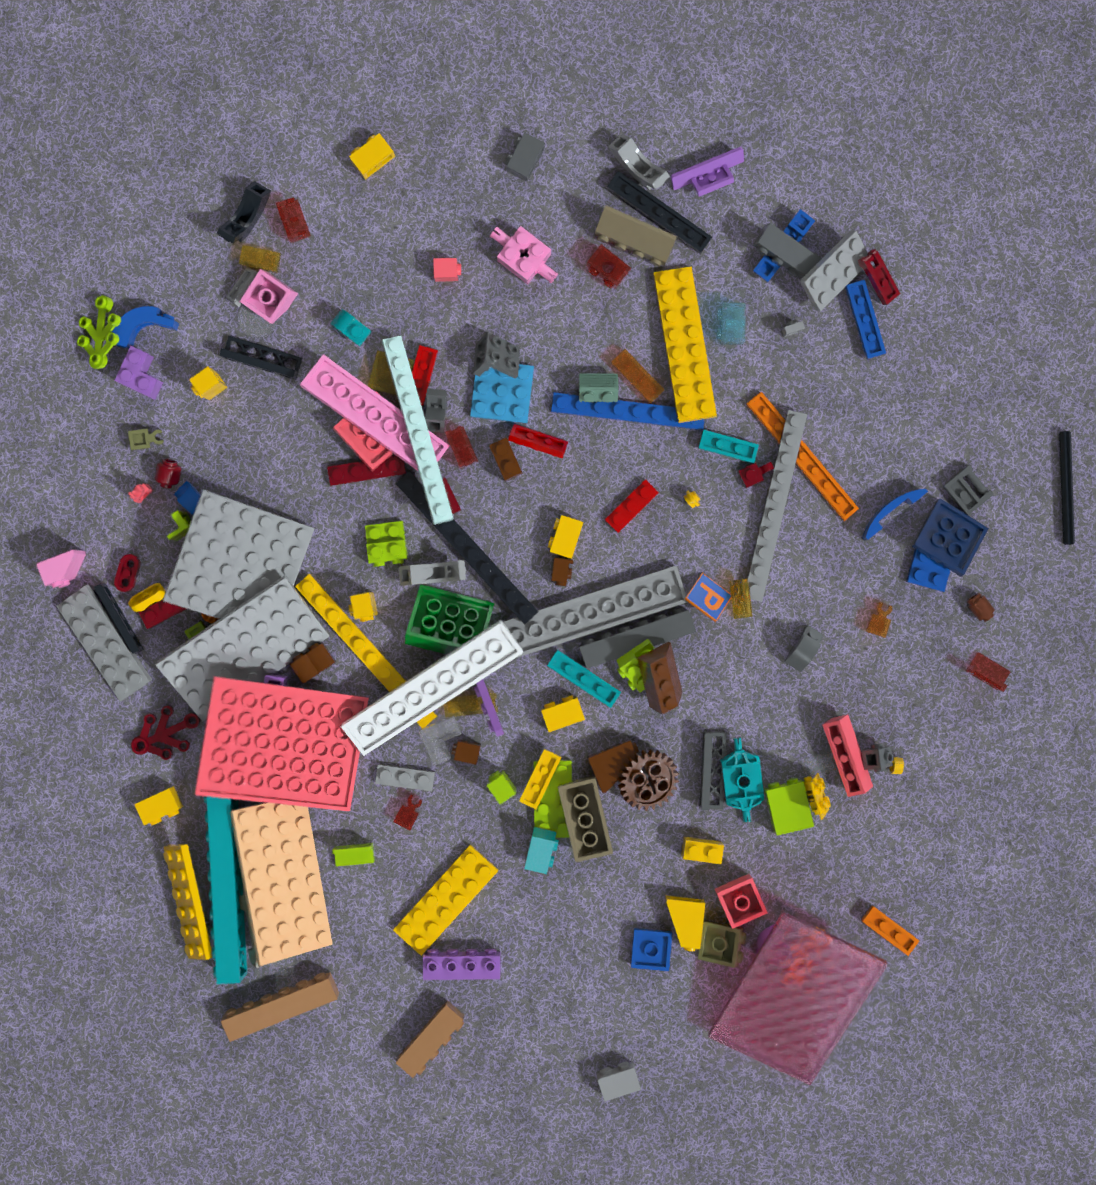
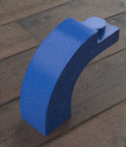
M144 306L132 309L121 317L120 324L112 331V333L119 336V342L115 346L126 349L134 346L137 334L144 327L157 325L177 331L179 323L174 320L173 316L167 314L162 316L163 311L158 307Z

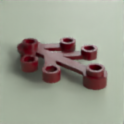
M169 705L164 706L161 709L162 715L155 734L148 737L151 725L156 723L157 718L154 714H147L144 717V725L140 736L135 737L131 742V749L138 755L149 752L160 756L163 760H169L173 756V751L170 748L161 749L151 744L159 741L176 747L181 752L188 751L190 748L189 741H180L169 736L185 728H196L201 720L196 713H190L184 717V721L165 729L169 717L174 713V709ZM165 708L170 709L171 712L169 715L165 714ZM148 716L153 718L152 723L147 721ZM191 717H194L196 719L195 724H192L190 722ZM139 742H143V743H144V748H143V749L139 748V746H138V743H139ZM182 742L187 744L186 749L181 748ZM164 751L170 753L168 758L164 756Z

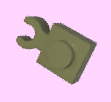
M148 429L128 431L131 451L149 449L152 442L157 445L163 444L164 440L158 441L155 439V436L161 434L162 430H155L152 434L148 433Z

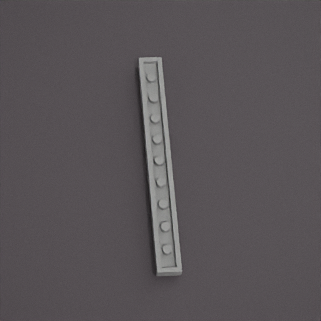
M787 411L744 590V598L763 601L807 414Z

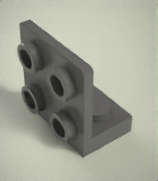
M487 332L476 343L473 374L480 377L492 367L512 378H517L520 348Z

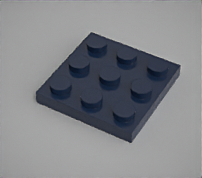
M939 498L912 547L962 577L989 528Z

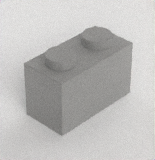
M622 1062L616 1068L611 1069L607 1067L600 1070V1073H597V1080L604 1102L641 1090L633 1062Z

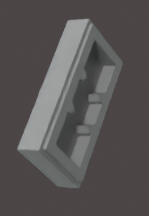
M246 267L226 299L239 307L242 304L240 300L256 277L257 272Z

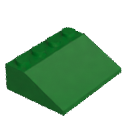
M420 584L405 634V644L448 655L488 629L494 603Z

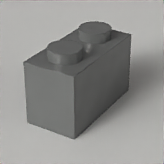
M524 132L522 138H517L514 145L516 149L513 155L509 154L505 164L507 165V172L528 182L545 149V143Z

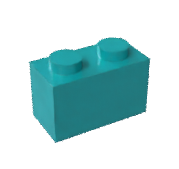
M534 827L524 869L547 874L548 867L552 868L555 857L552 856V852L557 851L559 840L555 839V831Z

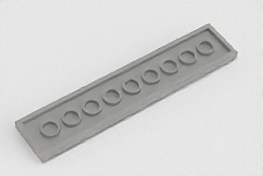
M676 565L538 610L539 612L525 625L518 617L503 623L523 649V653L516 657L518 658L687 603L688 601L685 600L686 593Z

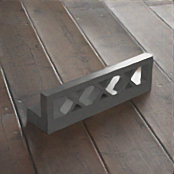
M703 731L700 788L701 810L723 809L724 780L722 764L720 763L714 768L711 762L714 754H717L721 759L726 756V732ZM713 736L722 737V744L717 749L712 746ZM716 772L720 777V783L713 787L710 784L711 775ZM714 791L719 796V805L709 804L710 795Z

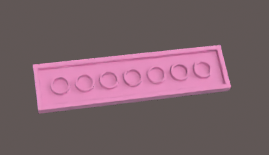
M323 354L301 382L300 386L418 471L402 411ZM429 431L438 463L450 445Z

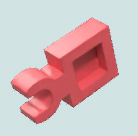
M143 483L142 485L138 484L128 494L134 502L141 503L153 489L148 484Z

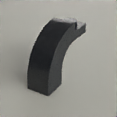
M256 181L248 185L244 190L238 209L227 222L218 228L217 235L232 244L237 241L242 242L253 230L263 213L271 190Z

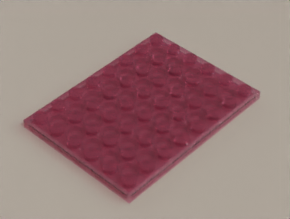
M783 911L710 1029L708 1037L811 1085L888 966V963L876 955Z

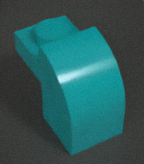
M341 309L330 323L333 328L346 338L348 337L359 347L371 333L370 329L344 309Z

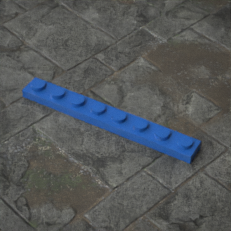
M553 393L551 410L553 413L703 430L705 419L678 423L676 407L621 400L617 402H580L579 395Z

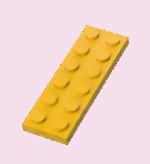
M188 844L164 846L163 856L169 869L168 878L173 887L172 896L176 900V914L181 922L180 931L185 940V953L189 959H211L212 950Z
M470 844L396 925L393 931L422 956L499 870Z

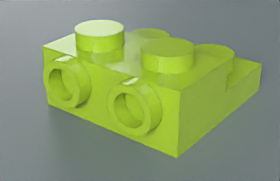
M403 521L365 526L369 564L379 567L385 566V562L392 561V564H402L404 559H408Z
M649 639L616 660L619 666L617 671L622 678L627 677L629 679L627 682L633 691L635 689L639 692L645 690L637 657L655 649Z

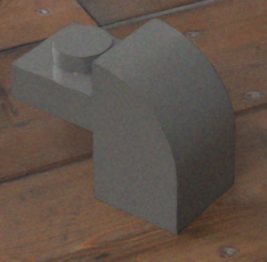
M427 389V408L425 414L427 428L430 432L444 433L448 401L447 390Z
M807 625L798 642L791 648L785 663L801 672L816 655L824 635Z

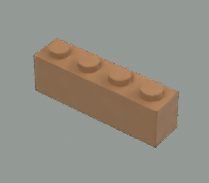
M447 1000L397 1057L396 1064L412 1078L416 1074L420 1075L427 1067L425 1065L429 1059L432 1061L438 1055V1049L441 1045L446 1046L452 1037L450 1035L454 1030L458 1032L464 1025V1014Z

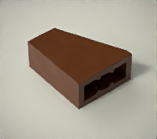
M628 739L587 756L603 794L622 776L619 771L626 769L623 765L624 763L629 765L628 758L630 757L634 760L635 753H639L636 742L632 743Z

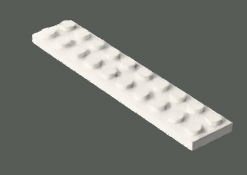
M500 620L343 722L341 728L364 756L522 654L523 649L502 620Z

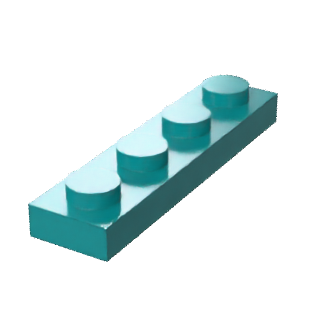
M559 650L556 651L547 665L610 708L621 694V691Z

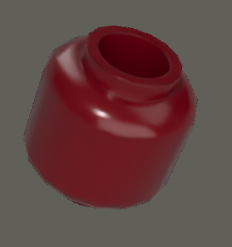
M162 459V462H158L156 465L154 479L160 483V487L170 489L172 486L179 484L182 468L175 460Z

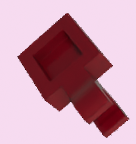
M771 462L759 468L754 463L739 470L738 473L745 487L748 488L763 481L762 474L773 470L774 467Z

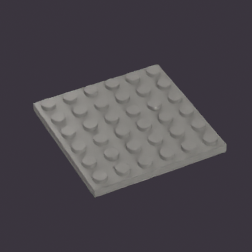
M202 489L163 601L221 619L283 576H286L294 586L315 528Z

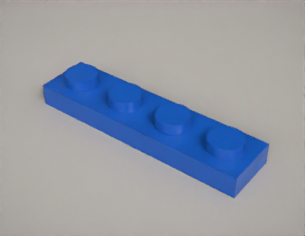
M865 280L846 285L845 289L866 360L886 354Z

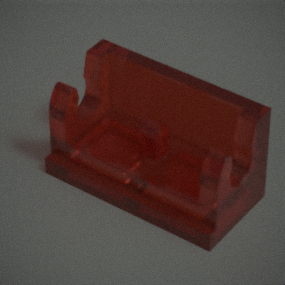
M289 198L276 202L289 241L294 243L311 237L298 199Z
M458 426L454 430L445 432L460 469L478 462L464 427Z

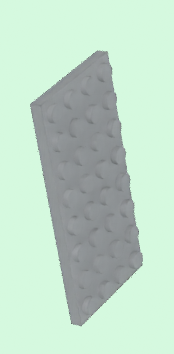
M283 576L156 661V666L203 722L207 719L214 676L261 683L266 675H273L291 663L295 656L300 653H306L309 651L308 648L317 642L321 643L330 635L287 577Z

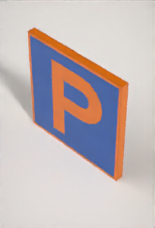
M702 573L685 600L716 622L733 595Z

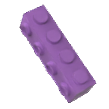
M429 949L423 955V980L500 979L501 952H496V949H486L485 952H477V949H467L466 952H458L457 949H448L447 952Z

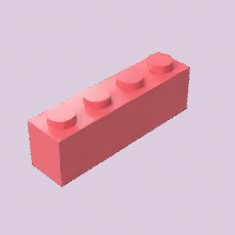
M849 715L831 718L822 725L847 796L865 794L873 787L868 770H864L862 752Z

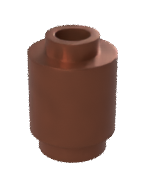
M980 592L967 600L968 607L979 621L984 620L986 622L994 616V607Z

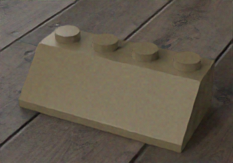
M607 205L604 207L595 231V236H597L599 241L603 243L611 242L615 244V248L621 251L629 250L633 252V256L639 259L647 258L651 264L658 267L660 265L665 266L677 236Z
M595 775L558 786L575 862L613 854Z

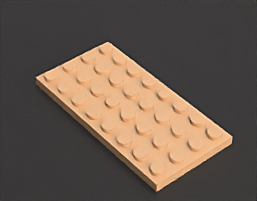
M265 802L230 811L258 965H266L332 945L308 807Z

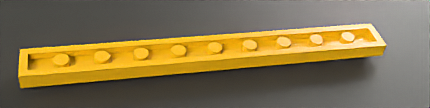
M308 574L295 586L389 692L406 682L311 574ZM432 711L418 720L417 723L423 729L437 715Z

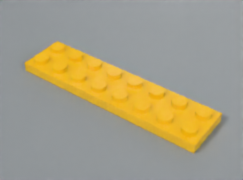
M692 266L654 272L653 276L678 423L715 418L717 413Z

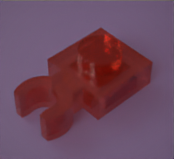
M413 794L408 797V806L402 804L393 821L409 831L419 815V812L415 811V809L420 807L423 799L420 798L419 802L414 804L412 802Z

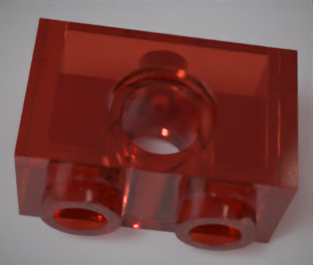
M602 244L587 261L586 265L589 273L595 277L598 275L603 279L604 285L610 289L613 287L616 290L631 272L630 266ZM604 265H610L612 266L613 271L610 273H606L603 271L602 267Z

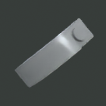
M621 134L608 146L619 163L636 181L648 190L651 188L656 190L670 177L666 170L651 163L641 153L632 138Z
M461 560L399 567L400 586L466 580L465 562Z

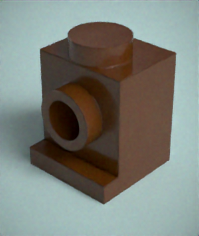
M554 558L552 581H555V585H567V579H571L572 568H569V564H573V560Z

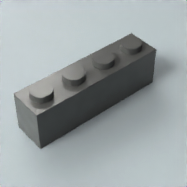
M772 223L764 225L753 243L758 253L772 258L771 261L780 267H785L791 276H798L800 279L822 259Z

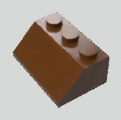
M668 641L637 657L649 707L662 715L678 707L683 693L671 642Z

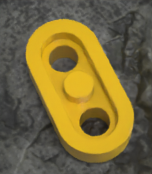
M160 583L152 584L135 594L129 600L128 605L134 612H141L147 606L162 600L166 590Z

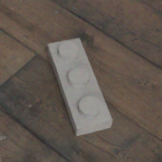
M378 764L375 784L433 791L435 772Z

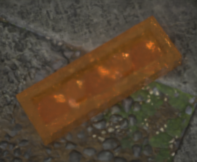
M626 349L611 361V364L650 404L665 391Z

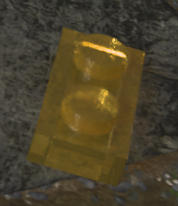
M242 245L239 264L278 273L282 254Z
M748 579L729 581L734 619L753 617Z

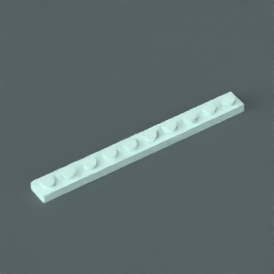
M397 336L383 339L382 345L433 524L453 520V515L402 337Z

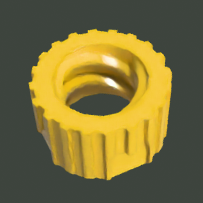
M893 757V766L889 767L891 774L903 773V758Z

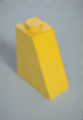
M666 895L665 900L680 946L684 947L686 951L700 949L705 912L704 900Z

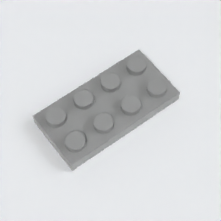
M850 230L800 280L816 311L821 312L862 270L858 260L863 256L866 257L868 252L856 230Z

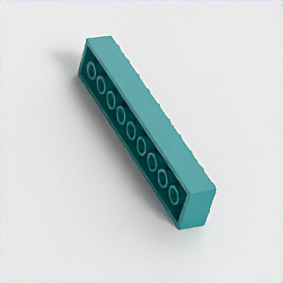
M204 796V803L207 804L205 822L208 823L206 842H209L207 861L210 862L208 880L211 881L209 900L212 901L210 919L213 920L214 927L211 929V939H214L215 946L212 948V958L215 959L216 965L213 968V977L216 978L217 984L240 983L248 974L244 910L240 909L239 896L243 895V880L230 813L232 810L239 809L238 799Z

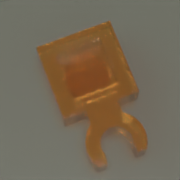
M879 602L876 606L878 613L877 615L871 614L866 632L886 638L891 619L886 617L892 612L893 607L888 605L887 610L883 611V603Z

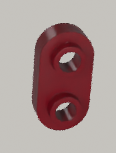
M127 554L120 559L114 585L121 592L131 591L135 586L141 566L140 559L136 555ZM130 560L134 562V566L131 568L128 566ZM124 579H127L129 582L127 586L123 584Z

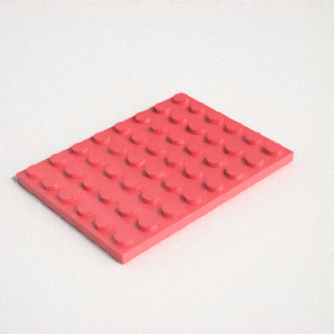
M214 676L195 795L350 811L360 751L341 728V724L368 706L369 698Z

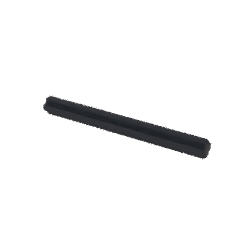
M1062 431L1059 433L1063 544L1073 545L1075 544L1071 432Z

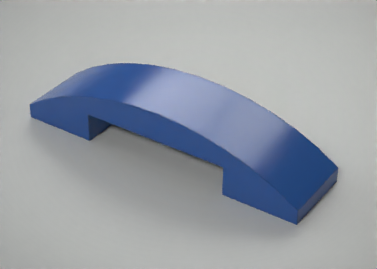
M800 209L783 232L797 242H800L815 220ZM766 255L757 264L753 272L768 283L780 266L771 261L772 258Z
M919 489L890 500L871 518L864 530L862 539L864 541L869 540L883 528L879 521L902 502L906 501L908 505L914 504L928 491L926 489Z

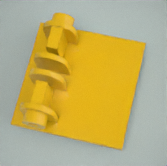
M816 773L813 779L811 776L805 777L804 785L807 796L813 795L808 798L811 801L809 803L812 812L815 815H819L820 819L823 820L831 804L829 797L825 796L824 780L820 778L819 773Z

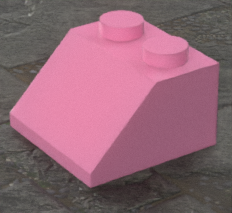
M260 269L240 302L273 324L289 309L298 293L269 272Z
M71 550L37 563L44 585L52 586L53 588H62L70 585L69 581L74 580L86 555L85 551Z

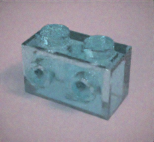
M722 303L720 308H717V320H720V328L717 327L716 336L717 339H720V345H743L745 343L746 303Z

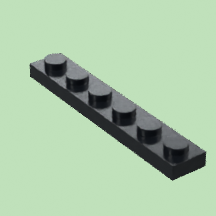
M618 171L607 186L608 190L672 235L677 236L678 239L699 254L703 252L712 239L711 235Z

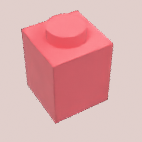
M433 258L435 282L458 281V275H462L461 264H458L457 258Z

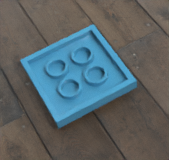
M519 364L517 378H512L492 367L480 377L475 375L470 417L527 424L534 366Z

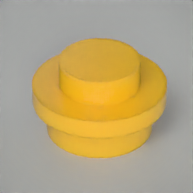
M686 491V495L683 496L685 501L692 508L698 507L701 500L695 491Z

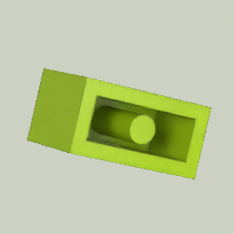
M497 770L489 776L487 787L500 805L516 794L517 788L504 770L501 772Z

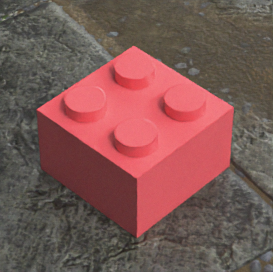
M750 874L714 889L732 929L768 913Z

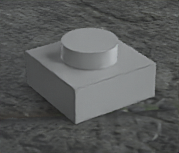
M797 320L786 323L782 333L784 337L802 332L805 329L803 321L797 323Z

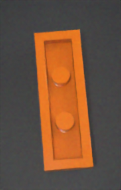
M873 905L861 919L863 923L907 956L910 955L919 943L916 937Z

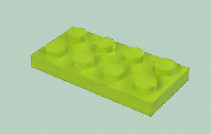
M560 760L537 809H534V827L555 831L556 838H570L558 786L572 781V760ZM533 761L534 768L538 761Z

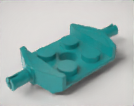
M741 737L733 738L735 750L720 760L726 796L725 803L730 807L741 809L743 822H751V808L764 801L760 757L757 754L744 751L742 749ZM743 776L748 777L747 785L740 786L739 779Z

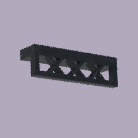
M228 336L225 349L221 348L219 354L223 359L294 380L297 379L303 359L299 356ZM232 341L239 343L243 350L238 353L229 351ZM253 347L257 348L261 356L257 358L249 357L247 351ZM273 353L277 355L279 361L273 364L267 362L265 357ZM288 359L297 360L294 370L286 368L283 362Z
M100 583L95 586L93 592L99 595L103 602V607L107 609L132 654H137L144 650L107 584Z

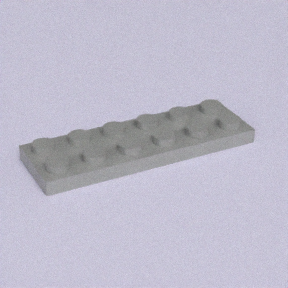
M89 585L83 586L57 605V608L120 702L152 681L137 656L132 654L117 626Z

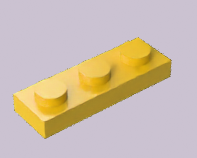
M544 748L519 802L537 809L562 758L561 756Z

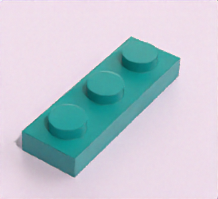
M703 430L698 449L754 464L759 444Z

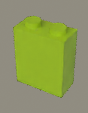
M798 778L787 779V783L780 785L779 782L770 783L767 788H763L773 831L776 836L814 827L805 785Z

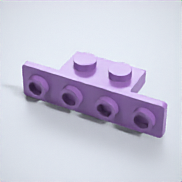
M743 148L732 149L672 174V188L677 190L692 184L697 195L700 197L734 183V177L729 168L744 162Z

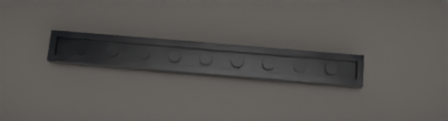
M409 471L396 485L433 524L423 485ZM454 519L433 524L524 625L539 612Z

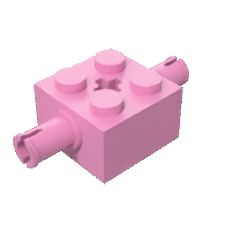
M521 226L511 237L499 229V227L494 229L495 232L493 231L490 237L503 246L502 251L497 256L500 264L526 284H529L538 273L548 280L549 283L556 279L558 273L545 264L551 255L549 247ZM521 253H528V258L525 256L521 258Z

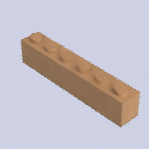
M324 972L314 976V979L309 981L302 980L296 986L291 988L284 987L276 994H266L256 1002L249 1001L238 1009L231 1008L227 1010L222 1017L221 1024L229 1042L335 1001L338 999L339 991L331 972L326 974Z

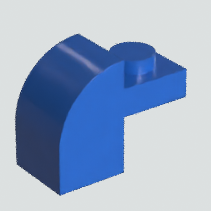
M186 481L178 488L174 495L177 501L193 515L201 494L190 482Z

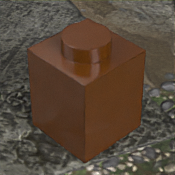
M459 739L457 744H453L451 754L455 755L454 760L477 765L481 744Z

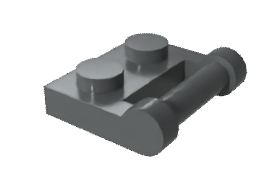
M970 464L942 486L966 515H970L994 495L991 490H987L974 474ZM967 476L982 495L980 498L965 482L963 477Z

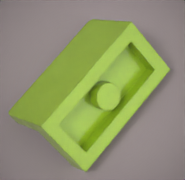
M176 511L171 514L179 528L167 536L169 540L178 541L187 534L191 519L186 512Z
M373 843L335 846L332 849V854H335L336 867L375 862Z

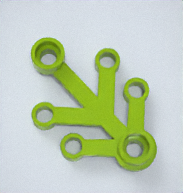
M104 295L97 297L95 300V306L98 309L97 328L95 329L90 318L83 316L79 320V326L86 329L95 341V349L90 344V338L84 335L78 337L77 345L87 351L90 356L89 364L94 369H102L106 366L108 362L106 354L119 342V336L112 333V331L120 324L121 317L111 313L107 318L108 324L105 327L106 313L112 309L113 300Z

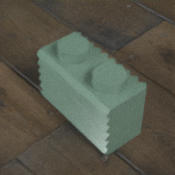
M579 374V401L617 402L618 374Z

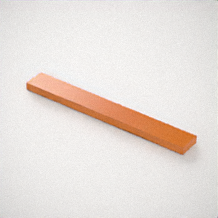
M760 392L746 405L780 444L785 419L766 396ZM801 439L796 465L840 518L845 521L859 509L858 506Z

